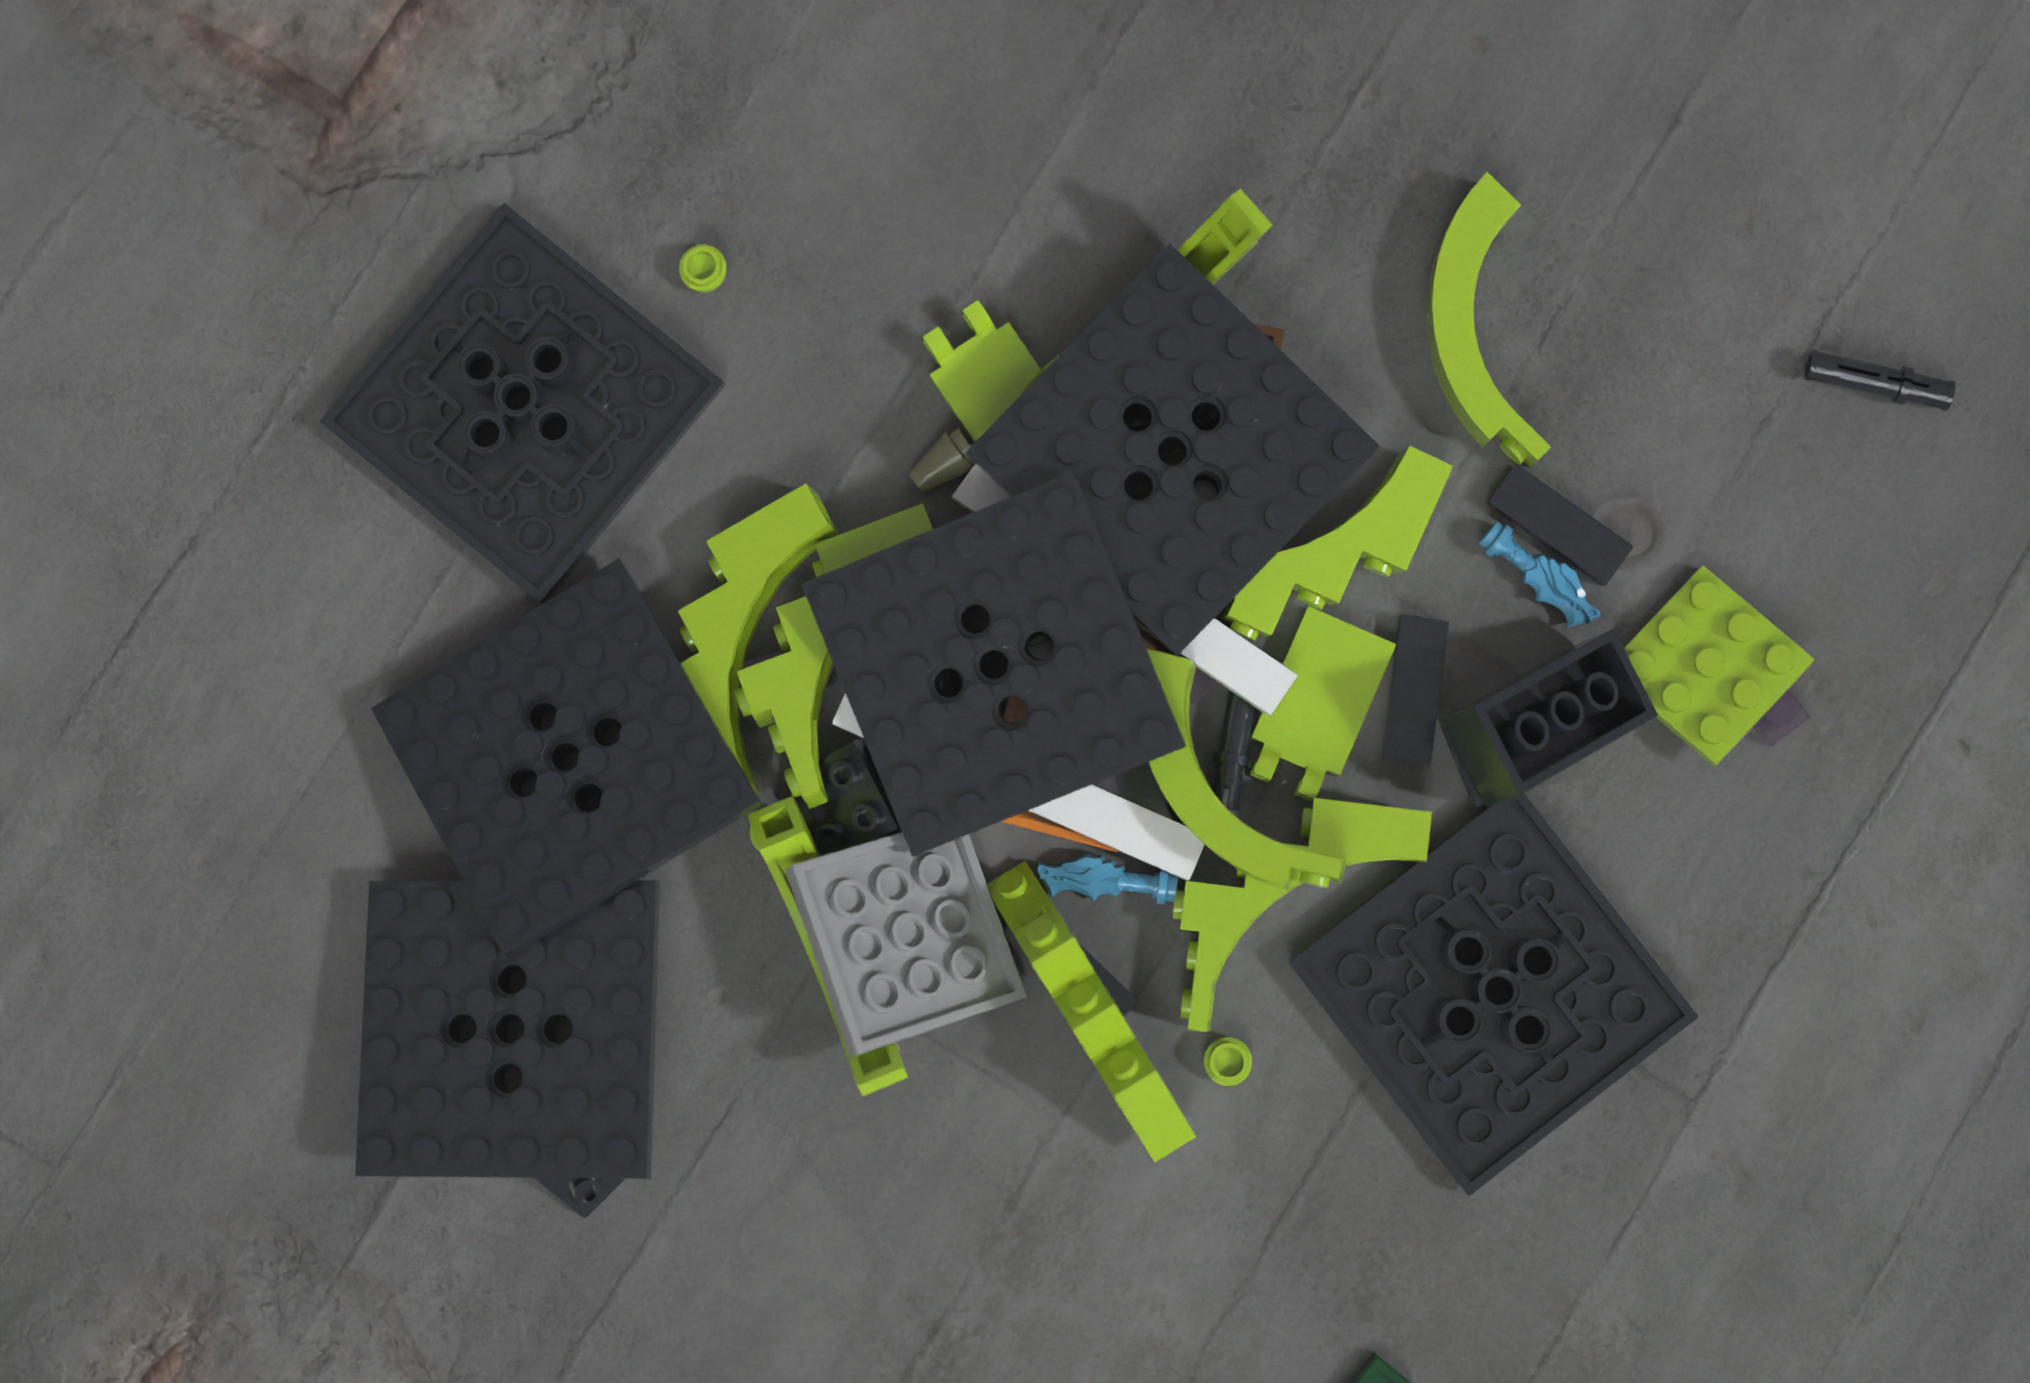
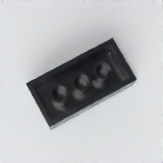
M1611 629L1574 645L1443 718L1442 721L1486 807L1521 796L1658 716L1618 636L1614 629Z

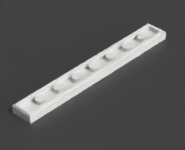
M976 464L952 496V500L971 513L1010 498ZM1135 618L1138 627H1139L1140 629H1142L1143 631H1145L1146 633H1148L1149 635H1151L1153 638H1155V637ZM1215 618L1179 654L1183 658L1191 659L1197 668L1269 717L1298 676Z
M845 693L832 725L864 738ZM1094 785L1028 810L1186 881L1190 880L1205 845L1187 826Z

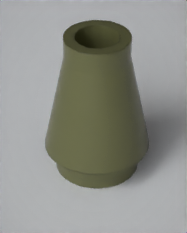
M957 428L951 434L945 431L918 464L909 470L908 473L917 487L926 494L933 488L970 472L975 463L966 455V451L973 444L960 428Z

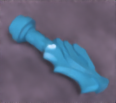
M1498 521L1494 522L1478 542L1485 548L1484 553L1489 557H1492L1494 554L1497 556L1501 554L1522 571V582L1533 587L1536 593L1535 601L1546 602L1562 611L1567 622L1566 628L1584 622L1589 625L1591 621L1599 618L1600 611L1593 608L1585 600L1586 594L1579 582L1576 571L1570 569L1564 562H1556L1552 557L1545 558L1544 555L1537 554L1534 558L1512 540L1514 537L1511 535L1513 529L1509 525L1505 524L1503 526Z
M1087 852L1079 857L1064 860L1059 865H1049L1043 862L1037 864L1039 880L1043 879L1052 899L1060 891L1073 890L1086 895L1094 902L1101 894H1108L1115 898L1123 890L1145 894L1152 893V898H1157L1156 904L1165 905V901L1174 902L1177 876L1160 870V873L1155 872V876L1125 872L1126 868L1123 864L1116 865L1114 859L1105 860L1106 858L1102 854Z

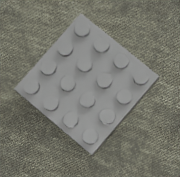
M898 833L794 864L785 869L850 1058L1027 997L969 834L912 857L903 833Z

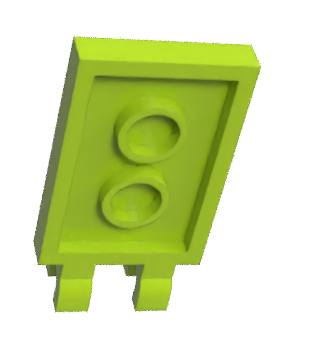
M979 300L962 310L964 314L962 317L975 336L953 350L939 326L923 336V344L940 367L929 374L930 379L973 443L1023 394L1021 390L1041 370L1010 323L1008 322L999 329H996Z
M1308 606L1282 665L1298 676L1270 717L1263 712L1259 716L1250 739L1263 744L1249 776L1268 783V781H1271L1279 759L1286 760L1305 769L1293 795L1312 802L1318 795L1326 772L1336 777L1341 775L1396 644Z

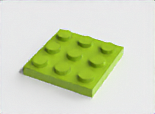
M1704 565L1699 568L1624 648L1658 714L1656 718L1714 768L1815 660Z

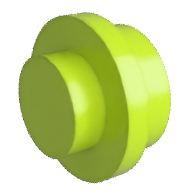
M700 244L689 248L683 254L679 263V273L688 288L696 292L706 293L717 289L723 283L727 274V264L724 256L718 249L710 245Z
M1233 1037L1219 1038L1208 1046L1204 1054V1068L1207 1075L1217 1084L1234 1086L1248 1077L1252 1068V1055L1249 1048L1242 1041Z

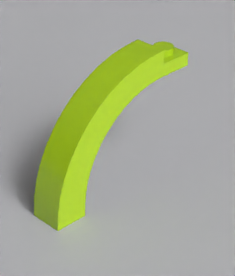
M1486 172L1471 189L1453 216L1439 243L1431 267L1427 288V340L1432 364L1440 387L1452 410L1469 434L1482 448L1497 435L1502 440L1499 444L1502 451L1513 462L1517 464L1524 462L1530 468L1551 446L1515 412L1500 394L1485 368L1475 333L1474 295L1483 259L1492 240L1521 206L1507 190Z
M1240 188L1177 251L1214 285L1258 243L1257 241L1273 225ZM1061 354L1044 366L1021 391L1024 393Z
M1147 649L1186 743L1185 748L1149 762L1165 798L1178 817L1200 841L1220 858L1262 882L1289 890L1293 872L1301 873L1299 882L1315 887L1328 889L1330 881L1342 883L1346 867L1344 860L1294 848L1263 836L1242 823L1218 800L1200 769L1190 731V695L1196 666L1191 659Z
M793 796L748 814L747 816L758 848L777 884L806 949L862 1096L908 1078L897 1042L851 1058L849 1056L785 869L794 864L821 857Z

